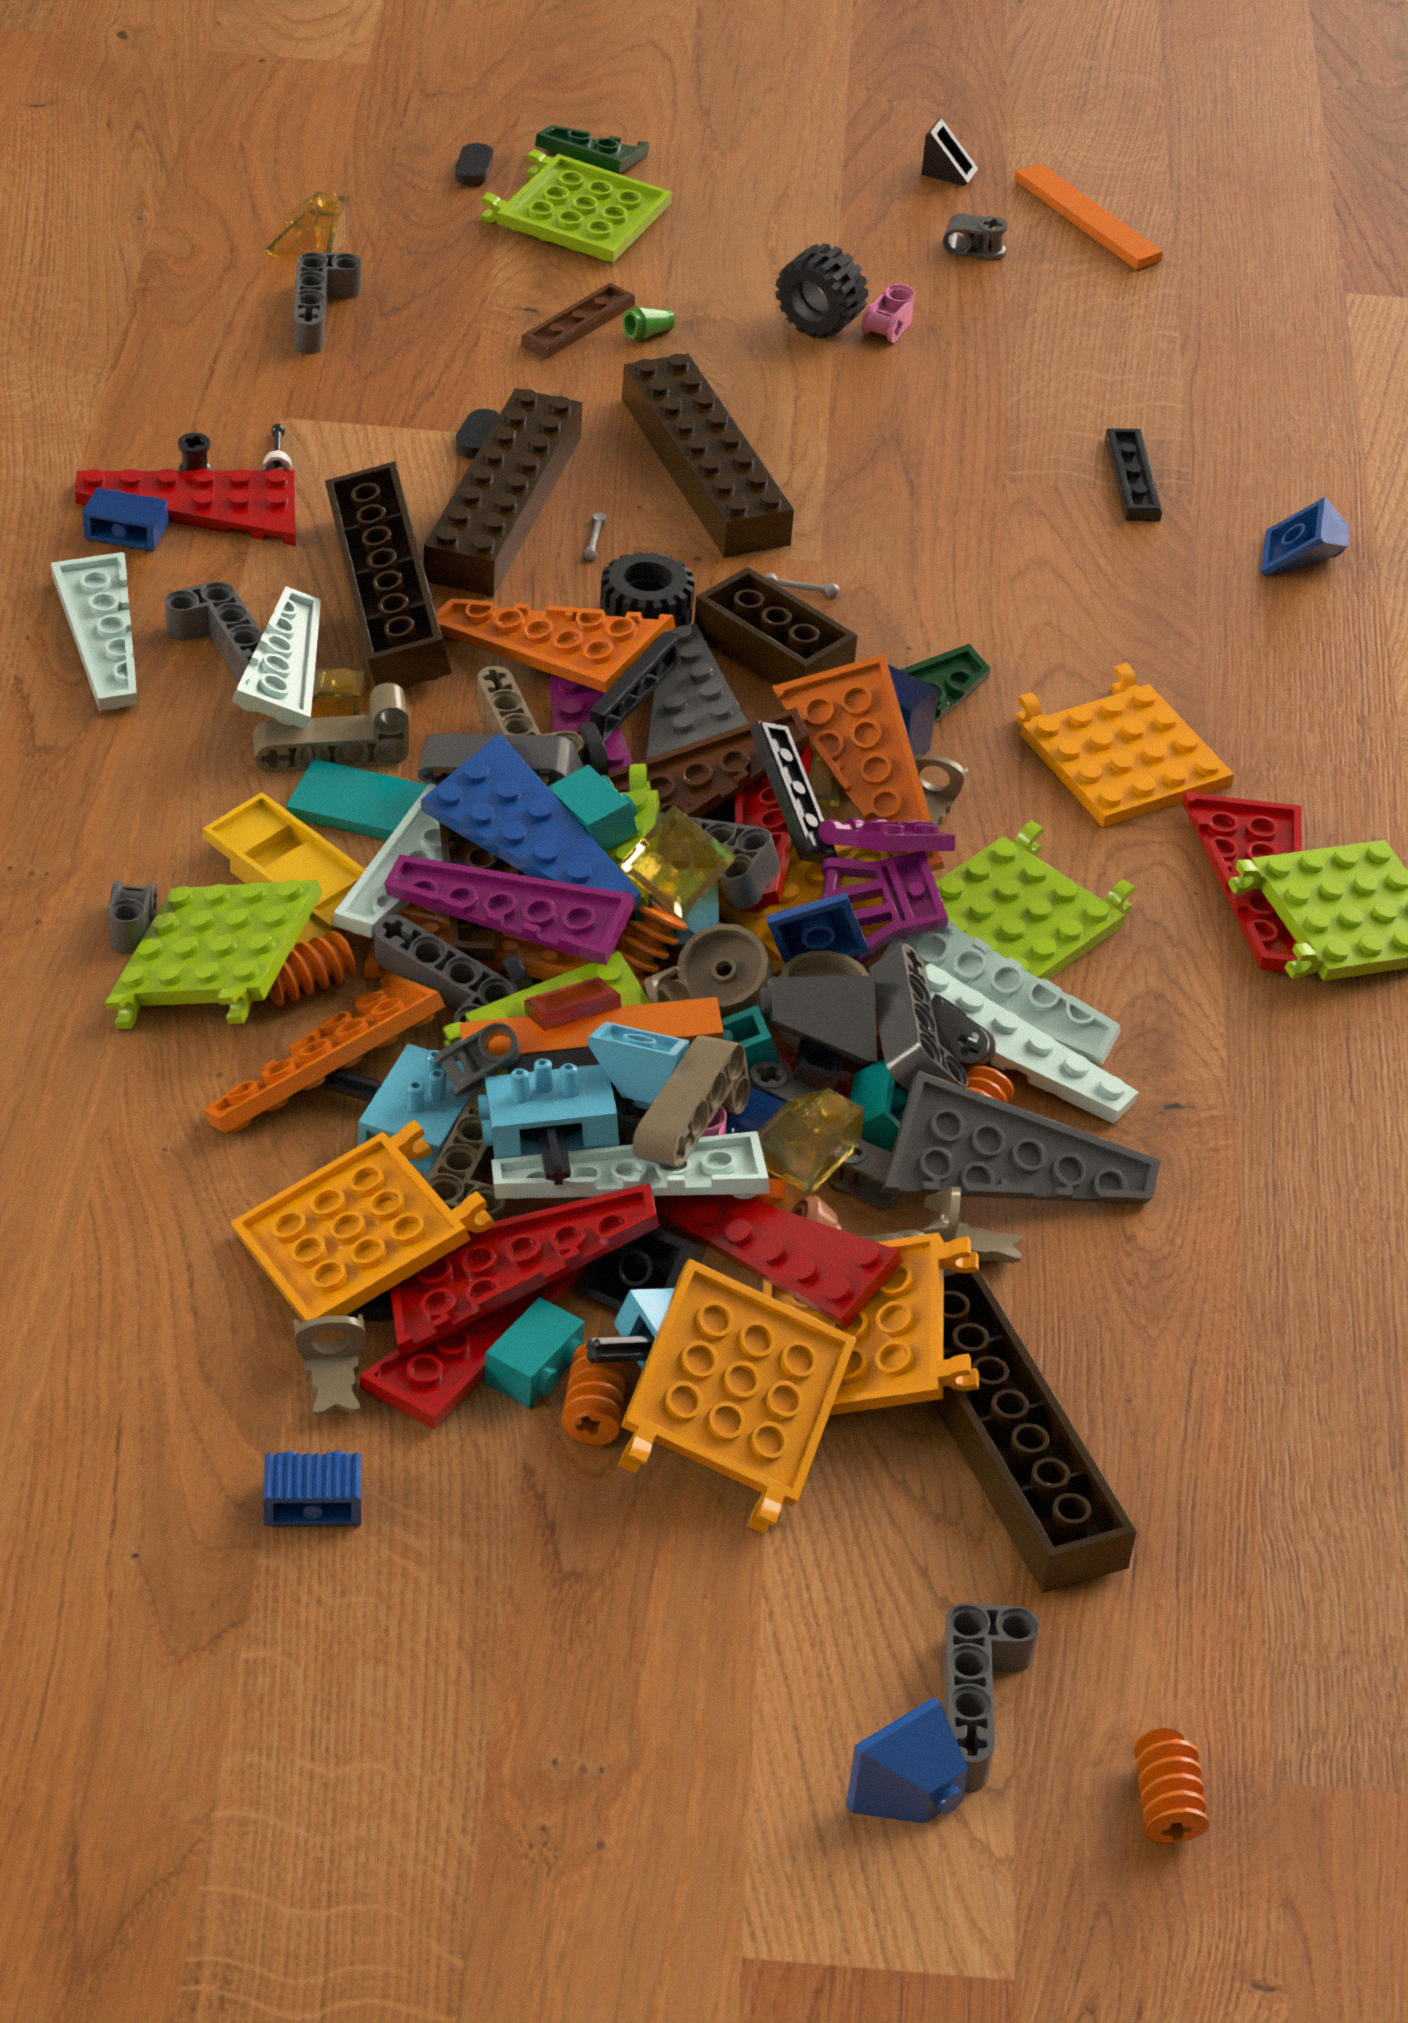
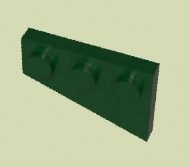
M550 125L536 134L535 146L546 149V152L551 155H565L618 174L646 157L649 153L650 143L638 141L637 146L621 144L622 138L609 136V138L592 139V134L588 131Z
M970 643L890 673L904 723L918 739L988 679L991 668Z

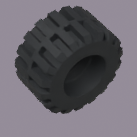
M824 243L820 246L818 244L810 246L789 262L780 271V277L776 280L775 286L779 290L775 294L776 299L781 302L779 305L781 312L786 313L788 316L786 318L790 324L793 322L799 332L806 331L807 335L813 338L818 335L820 339H825L836 335L860 315L867 304L865 299L868 297V290L864 288L867 281L866 277L860 274L861 267L859 264L855 265L852 261L853 257L848 253L844 255L842 249L837 246L831 249L829 244Z
M634 552L632 555H622L620 559H613L609 562V566L605 567L602 571L600 609L604 610L606 616L625 617L627 611L641 612L644 619H658L660 614H669L674 616L676 627L689 625L692 622L695 586V580L692 577L693 573L690 568H685L683 562L673 560V557L669 555H659L656 552Z

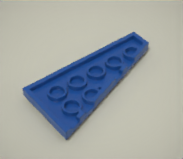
M500 733L421 799L422 812L530 877L633 894L634 909L640 904L641 892Z

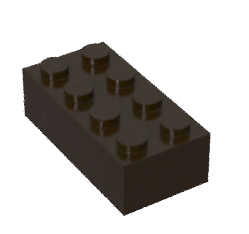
M750 567L744 568L696 596L694 623L697 624L704 639L775 685L855 662L857 634Z

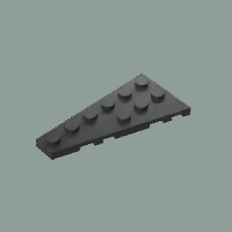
M696 623L678 626L671 631L677 633L679 637L677 665L654 688L646 759L748 724Z
M918 1071L912 1081L880 1193L927 1195L940 1193L954 1186L960 1187L961 1196L1146 1204L1152 1199L1161 1160Z

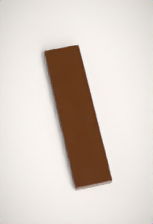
M608 283L521 335V346L548 359L635 306V295L612 283Z

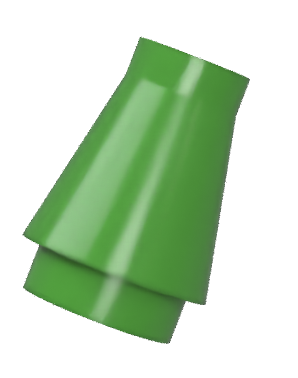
M633 307L623 316L625 334L627 337L634 338L637 341L665 330H672L675 326L674 314L669 309L659 310Z

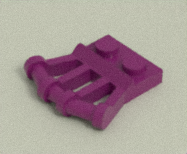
M831 819L822 821L818 827V836L825 844L860 847L884 852L955 851L956 835L940 833V825H934L931 821L910 819L909 821H886L885 819H872L864 823L861 819H848L846 823H840L837 820Z
M925 851L874 862L843 858H827L823 860L821 873L825 879L823 894L820 896V899L847 893L851 903L881 897L884 904L855 910V915L860 927L890 920L889 924L865 938L869 948L868 953L851 957L859 963L866 962L875 951L895 938L906 940L908 935L947 927L948 916ZM845 876L875 879L874 881L840 888L841 878Z

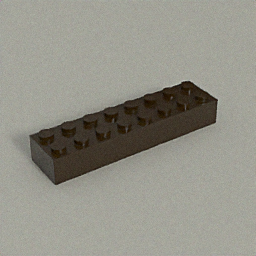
M689 353L673 354L669 357L652 360L642 359L634 363L624 364L622 400L722 556L725 558L791 545L794 517L793 507Z
M514 389L424 544V568L428 583L494 597L581 438L582 402L570 400L564 396L537 393L531 389Z
M396 462L325 480L364 648L376 687L384 683H394L404 688L452 674Z
M949 1268L944 1269L943 1360L957 1355L969 1354L971 1357V1369L976 1368L979 1372V1389L961 1391L944 1386L943 1399L932 1401L1041 1592H1049L1129 1568L1137 1531L980 1271L959 1273Z

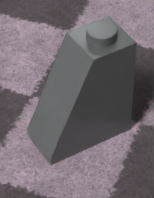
M875 975L771 977L767 981V988H761L760 1010L761 1014H768V1025L858 1064L872 1065L877 1062Z

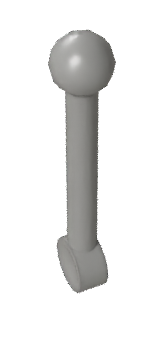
M601 512L592 515L594 528L589 546L583 551L584 558L588 561L596 559L598 554L595 548L601 526L606 525L607 516Z
M768 573L764 576L781 587L823 592L829 597H836L840 591L839 586L835 583L825 586L778 579L773 573Z

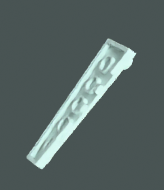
M124 552L51 563L52 577L99 711L138 705Z
M285 587L234 693L232 703L238 704L239 707L246 711L259 712L273 717L281 724L306 728L311 717L321 606L320 599Z
M428 784L335 910L333 926L348 930L357 935L372 938L375 935V925L379 919L390 914L397 915L410 903L387 895L384 885L399 855L443 862L439 822L421 811V799L432 791L436 784Z
M948 920L947 927L908 935L906 940L895 938L890 942L882 956L883 958L904 943L910 945L921 957L925 967L931 963L939 969L946 971L952 977L973 990L980 992L1002 1008L1016 1014L1023 1021L1050 1035L1057 1042L1100 1066H1103L1121 1032L1120 1024L1073 995L1064 993L1060 987L1045 978L1039 979L1023 969L1022 964L1011 957L1006 959L990 949L988 943L978 937L974 939L957 928V924Z
M931 963L925 967L931 999L935 993L939 994L967 1014L966 1016L994 1036L997 1044L996 1053L990 1062L991 1065L1003 1071L1005 1069H1016L1027 1075L1028 1083L1046 1092L1054 1093L1059 1098L1113 1124L1134 1105L1139 1092L1125 1084L1121 1079L1112 1076L1088 1061L1084 1056L1057 1042L1050 1035L1036 1029L1020 1019L1016 1014L1007 1011L983 996L980 992L973 990L952 977L946 971L939 969ZM969 1038L966 1044L970 1048L980 1051L981 1047L977 1044V1039Z
M757 1131L701 1137L681 1167L637 1159L633 1154V1144L568 1151L571 1176L563 1179L562 1185H554L553 1180L545 1179L541 1154L491 1160L496 1199L595 1197L650 1183L653 1196L732 1194L739 1199H749L757 1194L769 1193V1177Z

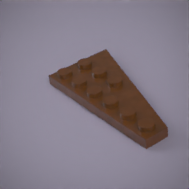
M797 707L757 720L788 726L798 753L811 745L809 733ZM757 721L633 763H646V781L650 782L651 790H658L660 800L659 812L701 818L766 775V770L750 731V728ZM630 765L610 771L607 776L619 793L630 792Z

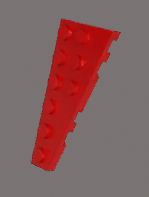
M90 469L87 471H76V504L86 506L88 500L93 496V491L95 492L96 487L147 497L151 496L168 501V516L173 517V523L224 533L239 529L251 532V538L265 540L266 535L283 538V544L296 546L295 470L235 469L233 471H211L209 469H199L196 471H175L172 469H162L160 471H138L126 469L123 471H101L99 469Z
M1185 792L1183 798L1185 811L1259 969L1287 972L1284 968L1286 963L1298 959L1292 951L1294 945L1298 943L1261 889H1254L1247 893L1235 895L1228 882L1232 877L1241 876L1235 867L1237 860L1251 861L1254 857L1302 851V806Z
M650 1183L494 1221L495 1225L480 1233L467 1230L470 1241L390 1288L396 1340L400 1355L403 1358L660 1227Z

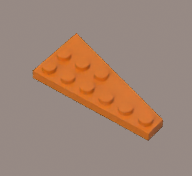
M450 598L436 611L442 636L604 693L624 675L665 630L672 631L676 627L674 616L669 614H660L658 619H644L641 612L627 611L625 617L606 616L603 609L548 606L546 611L530 610L529 604L516 603L513 609L498 608L494 606L493 601Z
M885 654L772 686L774 694L786 710L797 707L809 733L811 746L866 822L872 819H885L886 821H909L910 819L932 822ZM919 851L888 852V854L892 858ZM925 851L932 872L945 868L940 851Z
M389 972L380 979L382 984L380 990L370 994L369 991H364L353 999L355 1003L353 1010L350 1012L341 1011L331 1015L289 1046L288 1049L291 1056L279 1062L270 1060L260 1068L262 1071L260 1079L239 1083L205 1108L203 1111L209 1124L224 1133H234L249 1126L252 1122L251 1118L261 1112L281 1108L288 1103V1097L301 1089L309 1090L319 1086L326 1080L325 1076L338 1068L346 1069L354 1066L361 1061V1055L374 1047L382 1048L388 1046L398 1039L397 1034L409 1027H419L430 1022L434 1018L433 1013L445 1007L439 992Z

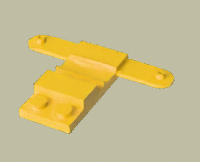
M263 792L257 794L203 828L202 839L230 859V872L245 884L252 882H285L288 880L318 881L322 895L294 946L299 942L309 943L316 936L324 937L329 931H337L340 934L346 932L344 929L333 926L334 912L366 868L360 866Z

